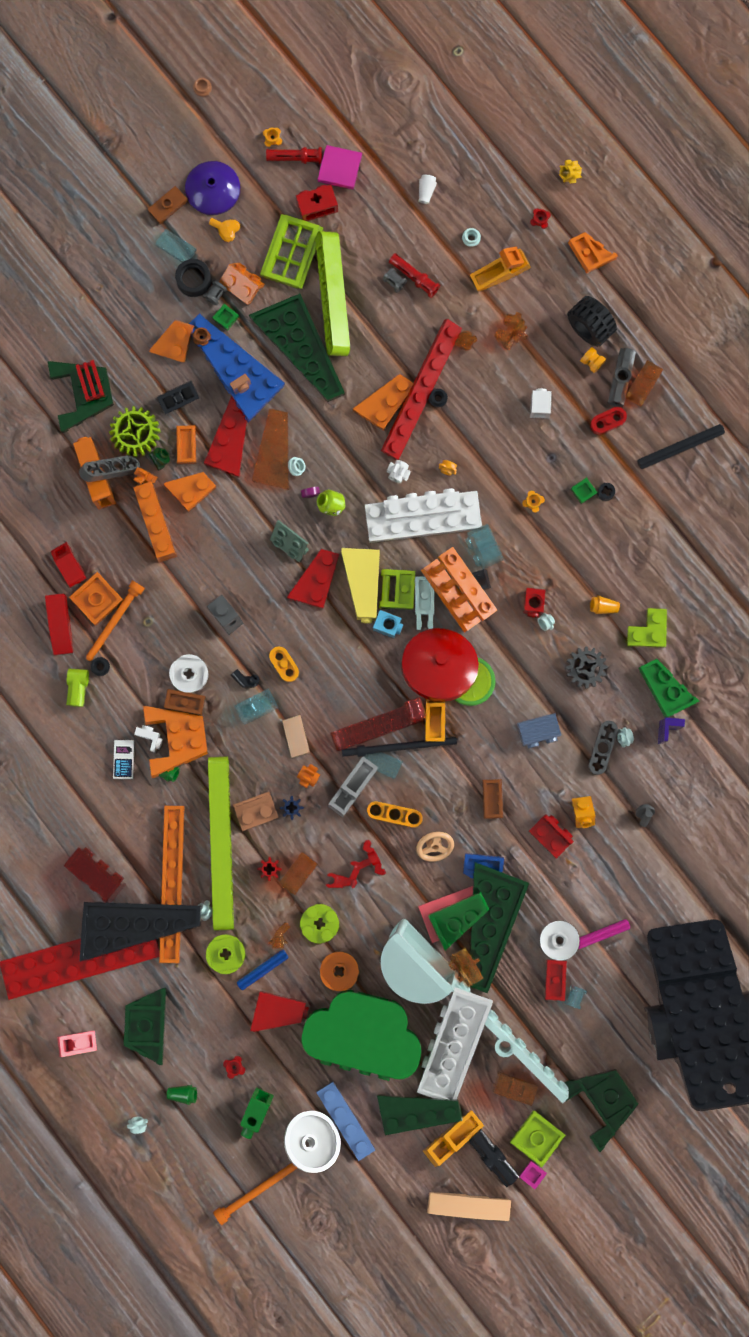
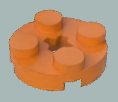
M342 951L333 952L326 956L320 967L322 982L326 987L335 991L350 989L356 983L359 974L358 964L354 957ZM336 966L339 968L344 967V975L342 977L334 974Z

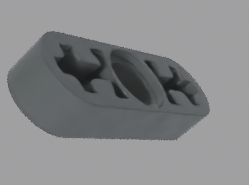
M605 721L600 725L588 764L589 771L594 775L604 773L607 768L618 727L613 721ZM611 725L613 732L608 734L607 739H600V736L605 737L606 730L603 728ZM603 742L608 745L606 753L598 751L599 743ZM595 754L600 757H606L605 760L601 759L600 766H602V769H598V771H595V767L592 766V764L598 761V757H594Z

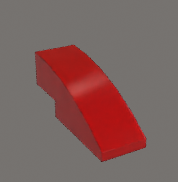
M64 593L45 595L53 654H72L73 644L67 596Z

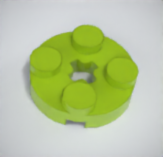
M316 904L309 907L302 914L300 928L303 935L309 941L321 944L330 941L337 934L339 919L331 907L324 904ZM319 918H322V922L325 923V927H321V929L319 930L317 929V925H314V921H318Z
M228 934L215 937L209 943L206 950L208 965L220 974H230L237 971L243 965L245 959L243 943L237 937ZM225 948L227 951H231L228 960L220 956V953H223Z

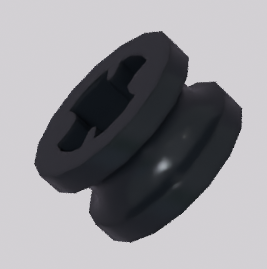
M611 483L601 484L597 493L599 499L602 501L611 500L615 495V487ZM603 488L611 490L609 496L602 494Z

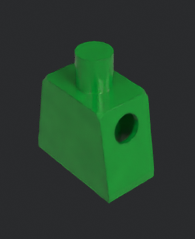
M256 1087L240 1123L243 1127L241 1136L252 1139L254 1132H259L274 1097L273 1094Z

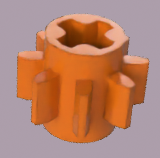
M312 764L309 767L303 765L297 775V778L300 779L299 784L305 788H308L309 785L314 787L320 777V774L317 773L318 768Z

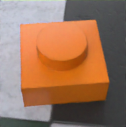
M517 246L506 248L499 252L507 269L521 267L524 264Z

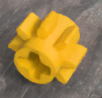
M565 160V165L559 166V176L563 179L564 183H576V179L582 177V167H580L578 161Z

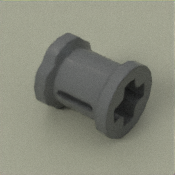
M391 268L383 277V281L388 282L396 293L402 290L407 283V279L399 276L394 268Z
M213 280L212 287L203 296L208 302L217 306L218 300L223 293H226L227 288L218 281Z

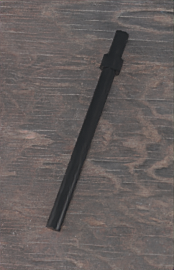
M456 737L445 738V741L422 740L366 747L365 745H358L356 748L341 749L342 757L355 755L364 757L366 754L456 745L457 739Z

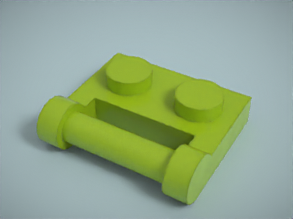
M382 569V597L379 602V608L413 610L415 571ZM390 577H396L395 602L389 601Z

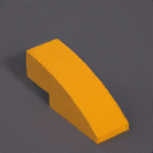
M518 249L524 261L521 267L507 269L500 257L470 274L477 291L479 292L500 284L530 269L531 266L524 252Z
M425 699V741H445V702Z
M470 1110L463 1116L462 1121L455 1122L425 1148L423 1153L435 1167L440 1166L484 1125L474 1112Z

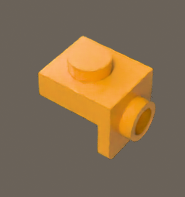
M591 796L572 798L576 828L594 826L596 815Z

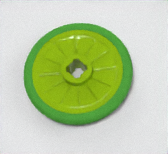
M479 657V668L475 683L468 692L454 699L462 705H479L485 702L494 691L495 674L493 669L486 661Z

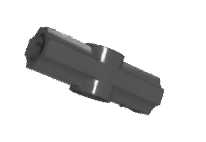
M620 348L607 402L611 406H624L636 352L632 349ZM617 375H624L626 380H620Z

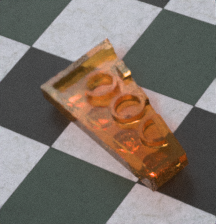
M269 408L252 482L289 490L288 412Z

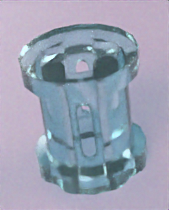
M570 985L571 991L564 1003L581 1010L580 1004L587 991Z

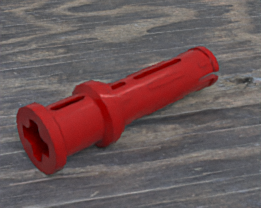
M303 147L301 150L266 149V160L301 161L303 164L318 162L321 164L322 147L318 149Z
M397 253L391 256L389 263L415 282L416 287L425 291L429 298H432L438 292L441 285L433 282L426 273H420Z

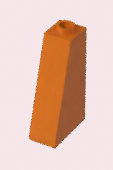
M82 437L73 443L81 467L86 462L100 460L91 437ZM108 479L94 482L86 481L92 501L98 510L116 504Z

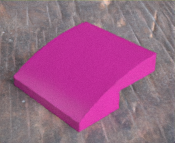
M326 145L318 182L354 190L362 153Z

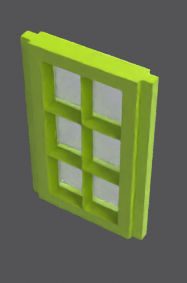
M281 214L260 276L287 286L303 289L316 252V235L318 231H323V227Z

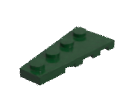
M377 1095L385 1135L463 1120L459 1100Z

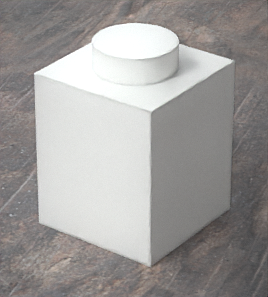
M543 388L532 391L530 418L549 419L552 391H547V389Z

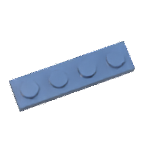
M332 1081L316 1092L358 1161L374 1152L373 1144L335 1083Z

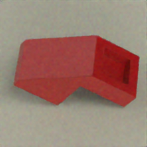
M67 542L50 551L54 562L70 588L86 579L81 565L74 557L72 549Z

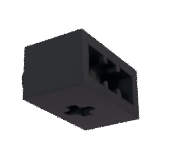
M192 380L157 396L165 414L200 398Z

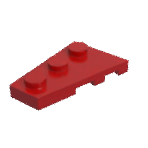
M321 549L289 593L287 599L324 609L340 554Z

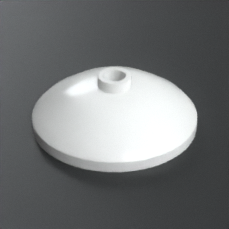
M316 1111L303 1112L295 1116L286 1128L284 1135L285 1151L289 1160L298 1169L308 1173L324 1171L336 1161L339 1155L340 1135L334 1122L323 1113ZM305 1141H308L309 1147H306Z

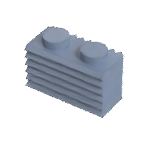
M555 713L517 723L522 745L528 746V749L539 746V742L546 741L547 744L558 741L557 737L561 736Z

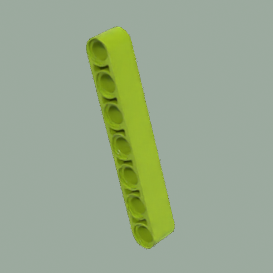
M318 231L316 235V250L326 351L329 356H348L350 340L339 234L337 232Z

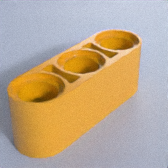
M378 801L371 802L367 807L368 816L374 820L410 828H416L422 822V814L414 809ZM374 805L381 808V814L378 816L370 813V808ZM393 809L400 812V818L397 820H392L389 817V812ZM415 813L418 815L419 822L417 824H411L408 821L410 814Z

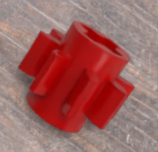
M271 857L268 858V862L261 860L263 866L262 868H257V870L263 872L261 878L265 877V875L268 876V881H271V876L279 878L276 874L277 871L282 870V868H277L279 860L274 863ZM271 863V866L275 867V871L268 875L265 867H268V864Z

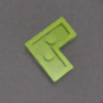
M648 608L646 627L628 626L627 646L665 648L667 609Z

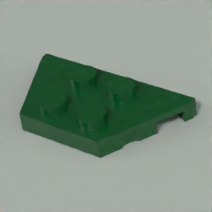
M166 988L159 989L125 1005L124 1046L156 1062L158 1065H163Z

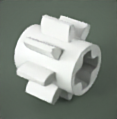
M396 460L395 464L390 462L387 473L390 474L388 478L396 483H401L402 480L407 481L411 472L407 470L409 465L400 460Z

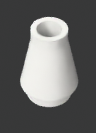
M431 175L421 176V179H419L418 202L429 204L437 182H435L436 177Z

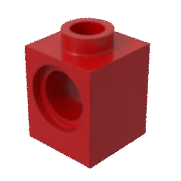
M526 588L523 614H527L528 617L538 618L539 615L544 613L545 589ZM531 599L537 600L539 607H531L529 601Z

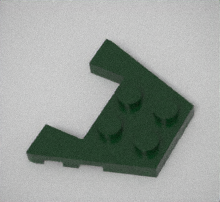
M48 361L50 378L52 380L71 377L76 403V412L58 415L61 433L69 431L68 429L75 425H80L84 420L91 416L94 417L114 405L106 367L96 366L105 397L87 402L75 366L77 364ZM89 367V372L92 378L96 394H99V389L96 383L92 367ZM82 369L88 394L92 396L85 369Z
M616 1069L564 1082L569 1089V1096L566 1101L584 1091L605 1122V1126L590 1135V1139L599 1152L605 1148L609 1140L613 1138L616 1131L624 1124L639 1104Z

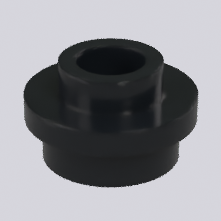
M434 389L429 396L430 404L437 408L443 407L448 400L447 393L442 389ZM440 396L442 400L436 401L435 397Z
M97 657L91 662V671L97 676H104L110 670L109 661L103 657ZM99 664L104 665V668L102 670L97 669V666Z

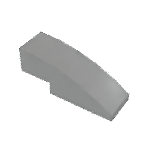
M362 757L327 807L341 817H344L379 767L365 757Z

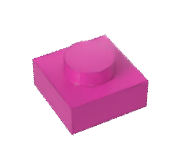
M530 1160L519 1177L533 1189H536L547 1173Z

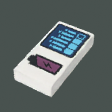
M114 740L113 779H133L134 740Z

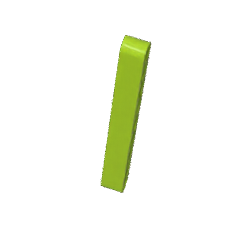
M228 756L208 757L214 931L234 930Z

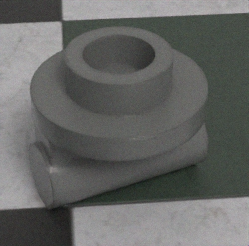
M643 804L635 810L636 816L641 818L640 825L642 827H646L651 817L655 814L654 807L648 804Z

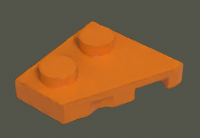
M586 232L570 239L568 242L586 274L616 260L618 257L615 252L612 254L603 248L604 245L595 241Z
M175 320L151 347L149 352L184 363L194 325Z
M204 472L164 483V486L188 512L216 488V485Z

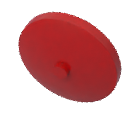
M434 628L420 632L409 641L403 652L401 668L406 683L416 694L431 701L446 702L457 699L469 691L476 680L479 663L474 647L464 636L449 629Z

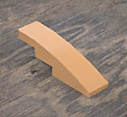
M429 1192L427 1213L462 1218L509 1221L511 1200L489 1198L487 1196Z

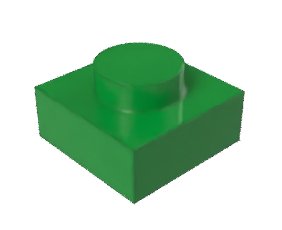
M223 304L212 318L228 331L239 318V315L226 304Z
M587 477L570 489L581 505L598 493Z

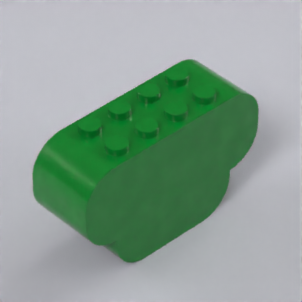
M355 990L339 992L332 999L329 1009L321 1008L312 1012L305 1022L302 1033L304 1050L311 1057L319 1059L321 1064L332 1066V1063L339 1064L340 1069L351 1071V1068L358 1069L360 1074L370 1076L371 1073L378 1074L379 1079L390 1081V1078L405 1079L410 1077L417 1070L421 1057L419 1039L413 1031L407 1029L408 1020L404 1008L394 1000Z

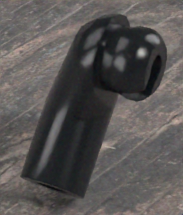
M238 669L231 674L242 688H254L258 686L260 681L257 675L244 676Z

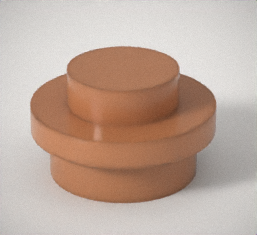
M199 78L195 81L193 89L196 95L205 97L210 94L212 86L209 80Z

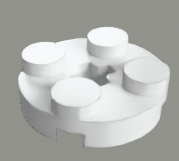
M187 654L172 663L169 676L171 682L179 691L195 693L202 690L203 686L207 683L208 669L199 657ZM188 669H192L191 671L194 673V676H191L190 679H187V676L184 675V672H187Z

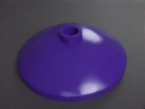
M208 161L197 165L189 173L185 182V193L191 206L200 213L219 215L227 212L236 204L240 195V182L237 174L230 166L218 161ZM210 181L215 182L213 185L208 184Z

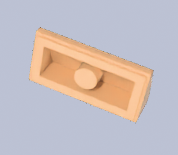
M301 715L283 720L291 758L309 754L310 751Z

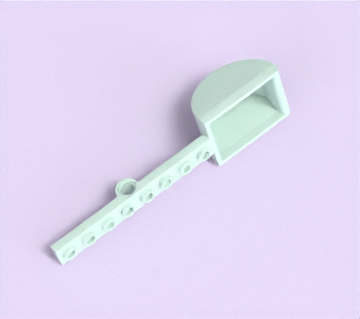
M406 919L398 922L392 930L381 955L383 976L389 987L396 994L411 1002L427 1004L442 1000L453 992L455 987L470 992V987L464 981L460 982L457 979L459 972ZM490 1009L485 1025L497 1036L495 1043L496 1053L501 1057H509L514 1054L564 1103L569 1096L567 1085L561 1080L558 1081L554 1077V1072L548 1066L544 1067L540 1063V1058L534 1052L530 1053L524 1041L520 1038L517 1039L512 1034L510 1027L507 1024H502L498 1020L497 1014ZM507 1041L511 1046L504 1048L500 1043Z

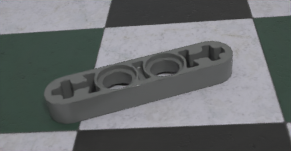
M131 455L86 462L80 468L79 475L87 482L134 474L136 468L140 467V463Z

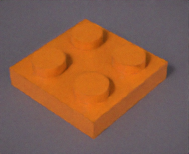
M98 572L69 597L95 626L123 602L120 595Z

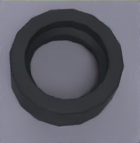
M198 259L185 260L176 269L175 279L178 288L189 297L201 296L211 286L209 268ZM192 268L200 269L204 274L203 283L195 288L187 287L182 280L184 272Z

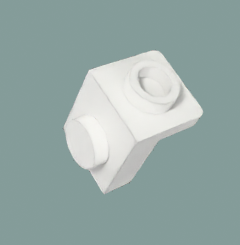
M142 725V728L136 727L134 735L152 740L151 752L156 753L157 749L160 750L163 741L160 738L161 734L153 732L154 728L144 725Z

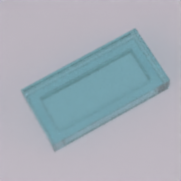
M167 229L164 230L155 243L158 248L180 262L191 259L197 251L195 247Z
M385 753L366 754L364 756L379 767L377 772L392 779L396 778L403 761Z

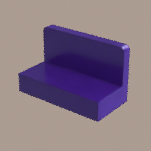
M664 718L660 720L658 744L668 742L669 730H679L685 727V719Z

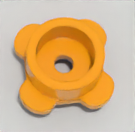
M269 128L263 131L266 147L282 144V139L280 138L281 130L279 128Z
M443 460L442 464L439 463L441 473L448 476L456 475L457 465L448 460Z
M531 490L528 492L527 498L523 500L522 505L536 513L545 499Z

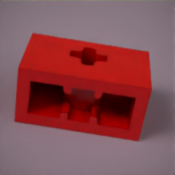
M321 185L315 190H304L296 195V203L301 218L304 221H311L338 212V203L332 185Z

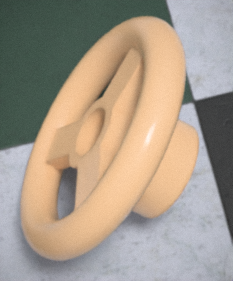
M432 832L426 834L418 841L416 852L425 861H440L451 854L454 849V840L447 833ZM441 838L448 841V848L442 846ZM426 842L427 847L422 849L423 844ZM437 851L442 853V854H439V855H436V856H428V855H426V854H428V853H430V852H437Z

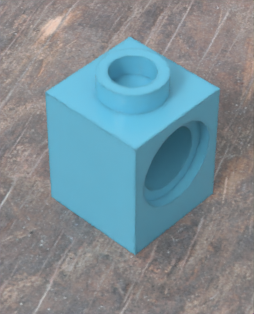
M380 610L373 626V631L395 638L396 634L400 635L403 624L400 623L401 618ZM392 621L394 627L386 629L383 625L384 622Z

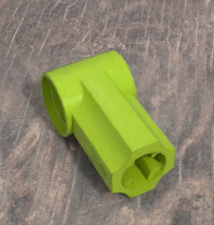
M68 669L67 706L84 707L85 689L89 682V670Z

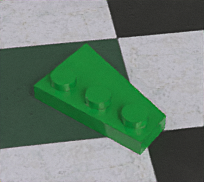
M658 659L638 668L665 718L699 702L696 697H693L687 691L683 684H680L673 677V674Z
M478 892L430 913L428 917L444 950L446 951L488 912L489 907L482 893Z

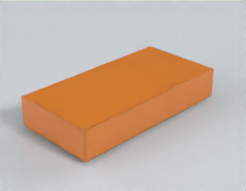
M176 426L177 464H196V426Z

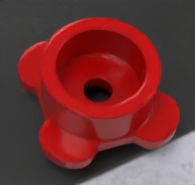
M534 209V216L530 220V224L546 229L548 227V219L551 217L550 212L544 209Z
M235 1056L234 1059L223 1062V1066L227 1071V1077L233 1079L238 1074L243 1075L246 1071L245 1067L242 1066V1058L240 1056Z

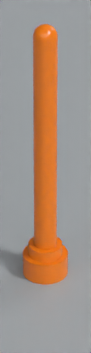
M133 580L128 586L129 593L86 655L88 661L93 660L134 597H137L139 594L141 595L145 589Z
M290 1163L228 1207H219L213 1211L219 1224H225L228 1218L231 1217L230 1214L292 1173L297 1167Z

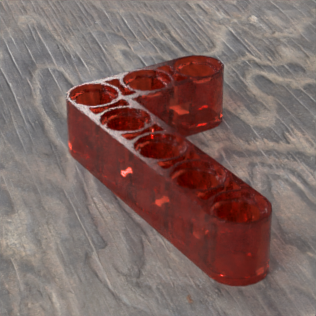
M418 697L403 703V707L341 728L330 734L336 751H341V749H347L426 720L427 715L422 701Z

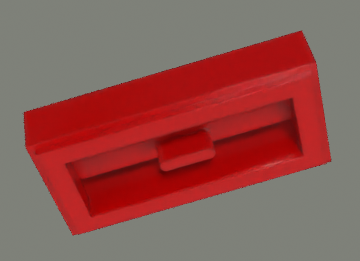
M94 360L88 363L84 362L82 365H75L86 401L105 397ZM89 367H92L93 373L99 389V394H96L95 388L89 372ZM82 369H85L92 396L88 394Z

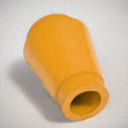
M601 596L592 597L590 603V611L595 614L618 613L620 608L619 602Z

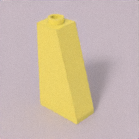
M342 548V560L357 620H361V623H372V621H376L380 550Z

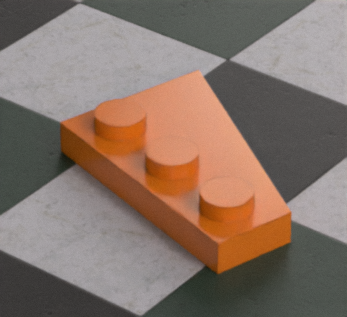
M399 374L354 407L353 411L384 431L404 403L413 382Z

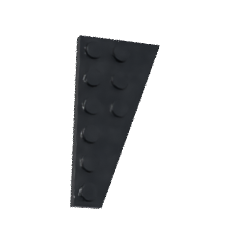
M84 902L79 961H86L200 927L202 906Z

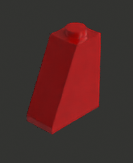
M260 991L250 1031L256 1032L301 1023L302 1018H307L309 1007H306L305 1001Z

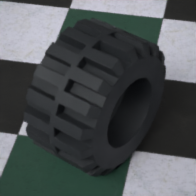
M584 296L567 313L568 320L574 331L592 346L600 347L617 330L616 322L610 311L591 296Z

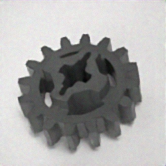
M585 647L584 651L578 648L577 655L572 652L570 655L573 659H567L566 662L570 665L565 667V670H570V673L566 676L573 677L571 683L577 681V687L584 684L585 689H588L589 684L594 688L596 686L595 681L601 683L602 679L600 676L605 677L606 673L603 670L608 668V666L603 665L606 658H600L602 653L595 654V648L588 651V647ZM587 656H591L595 660L588 659ZM578 658L579 665L574 669V663ZM584 663L586 666L593 665L588 671H579L584 666ZM599 667L598 674L595 677L594 670ZM578 675L584 676L586 680L579 678Z

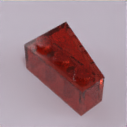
M78 847L64 864V867L79 880L87 884L93 892H97L103 897L102 900L104 902H112L126 885L123 882L125 878L116 871L113 874L108 869L109 865L102 859L97 861L93 857L94 853L87 847L84 849Z

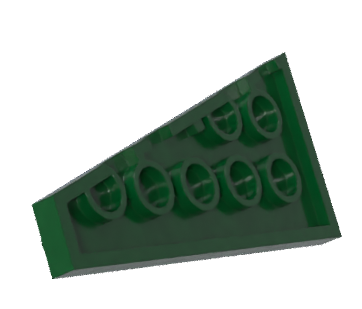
M300 293L249 315V318L327 402L345 395Z
M474 862L472 895L481 892L489 910L471 927L469 987L488 993L529 882Z

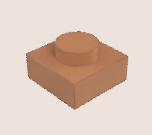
M245 373L229 384L235 394L247 391L251 381Z

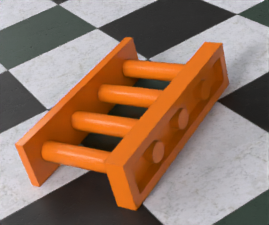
M454 547L438 556V559L421 570L464 633L497 611Z

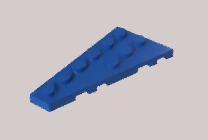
M198 314L189 323L194 325L193 332L197 328H205L210 333L211 339L207 345L202 346L199 344L197 346L201 348L205 358L211 363L214 372L227 392L232 395L237 407L241 409L246 421L249 423L284 387L285 383L201 314ZM246 373L251 381L249 389L243 393L235 394L229 383Z

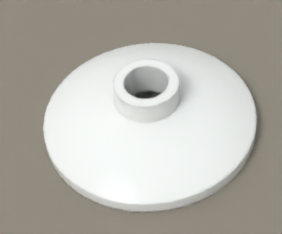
M555 921L548 924L543 929L540 937V944L544 953L548 957L559 961L571 958L577 952L580 942L577 930L571 924L564 921ZM562 937L564 939V942L562 944H557L556 938Z

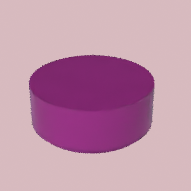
M319 487L301 490L302 498H312L320 494Z

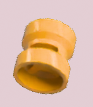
M591 347L583 355L580 362L588 365L590 370L595 373L604 364L606 358L602 355L599 356L597 350Z

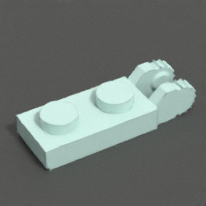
M415 576L416 630H421V615H428L427 627L428 629H433L434 589L425 577Z

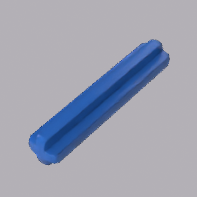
M281 950L237 981L238 987L241 990L246 989L289 958L285 950Z

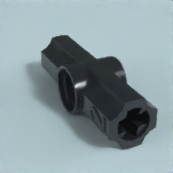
M482 1129L469 1140L470 1144L480 1154V1158L491 1172L493 1171L506 1188L519 1178L518 1173L507 1162V1158L496 1144L494 1145Z

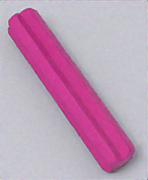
M624 919L579 937L578 949L629 930L630 924L628 920Z

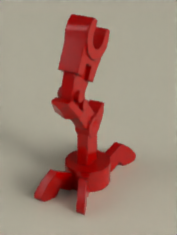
M366 840L363 845V850L368 852L369 858L361 862H350L354 869L349 878L334 873L327 874V876L334 878L333 884H326L328 888H344L345 886H351L352 889L355 888L357 884L356 878L360 869L370 864L375 867L376 874H386L385 869H381L382 864L374 848L370 847L372 844L370 840Z

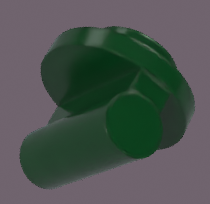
M158 447L149 453L158 471L162 470L170 462L169 453L165 449Z

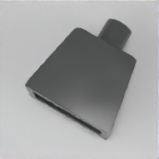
M220 595L207 606V609L228 635L244 624L223 595Z

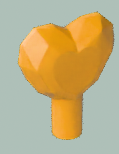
M211 218L209 221V225L218 229L220 237L225 242L233 241L235 233L240 229V224L236 220L230 219L220 222Z

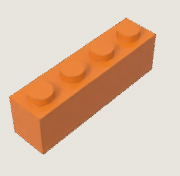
M148 482L133 487L157 560L160 563L177 557L153 483Z

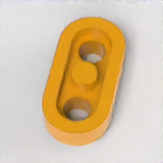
M280 646L273 648L269 654L271 663L284 681L294 682L299 676V669L285 648ZM282 654L283 658L281 660H277L276 655ZM292 670L293 675L287 676L286 671Z

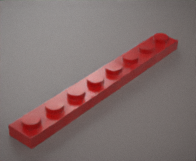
M449 319L443 321L381 449V452L395 460H399L462 330L460 326Z

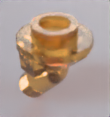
M284 922L268 944L272 945L274 949L284 948V945L288 944V942L284 939L283 935L290 926Z

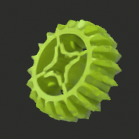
M133 406L130 412L128 408H125L126 413L123 414L119 411L120 417H113L116 423H110V427L113 429L109 431V434L113 436L110 440L112 443H115V449L120 448L119 452L121 454L126 451L128 456L133 452L134 457L137 458L138 452H140L142 456H145L144 450L147 449L148 452H151L150 446H157L154 440H160V437L156 435L161 433V430L157 428L159 422L155 421V415L150 416L149 410L144 412L143 407H140L137 411L136 407ZM133 419L144 420L147 424H136ZM128 421V427L120 433L121 428ZM132 425L134 426L135 429H137V437H138V438H136V436L133 435V427H132ZM149 431L148 437L142 442V436ZM122 440H134L137 445H129Z

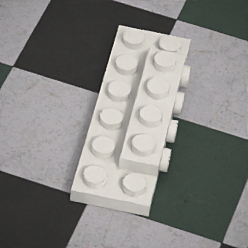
M445 489L441 494H436V491H428L424 493V496L410 493L406 495V498L398 499V496L394 495L387 497V500L381 503L365 504L369 543L482 529L477 491L459 493V491L455 492L454 489Z
M456 987L454 988L448 1006L443 1005L440 1017H443L442 1022H437L434 1034H437L435 1040L431 1039L428 1051H431L429 1057H424L421 1067L425 1069L417 1093L431 1098L457 1100L493 1000Z

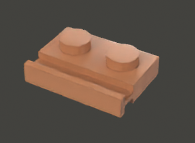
M270 792L233 804L242 831L279 818Z

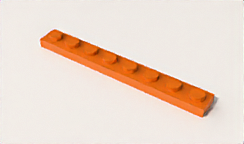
M164 806L161 904L182 905L185 806ZM181 932L160 938L159 963H180Z

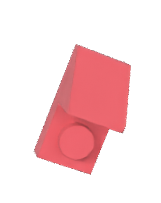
M95 1031L65 1034L57 1037L60 1057L97 1051Z

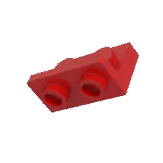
M545 814L528 832L557 859L574 842L571 839L573 836L567 829L564 828L562 830L557 825L559 822L554 816Z

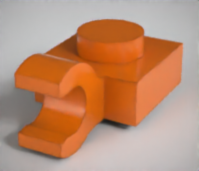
M139 467L134 472L137 475L134 481L139 484L148 482L155 484L158 478Z

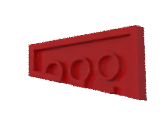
M232 396L204 464L240 478L247 421Z

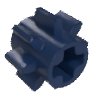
M293 796L290 797L288 802L283 799L285 806L280 807L281 810H285L283 817L290 815L291 820L294 819L296 814L301 817L299 810L304 809L303 806L298 805L301 799L293 801ZM290 803H293L294 806L297 807V809L294 810V813H291L290 810H287V807L290 806Z

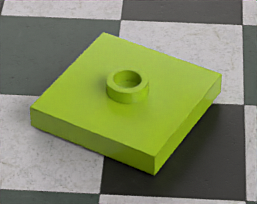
M533 1110L510 1143L540 1167H543L566 1135Z

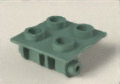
M277 520L270 541L276 547L285 551L290 558L300 563L303 554L306 555L309 551L307 548L308 542Z

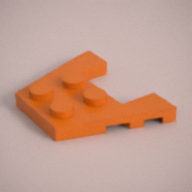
M143 706L145 725L166 723L170 755L164 758L149 759L151 778H156L163 772H169L183 763L187 764L208 754L203 716Z

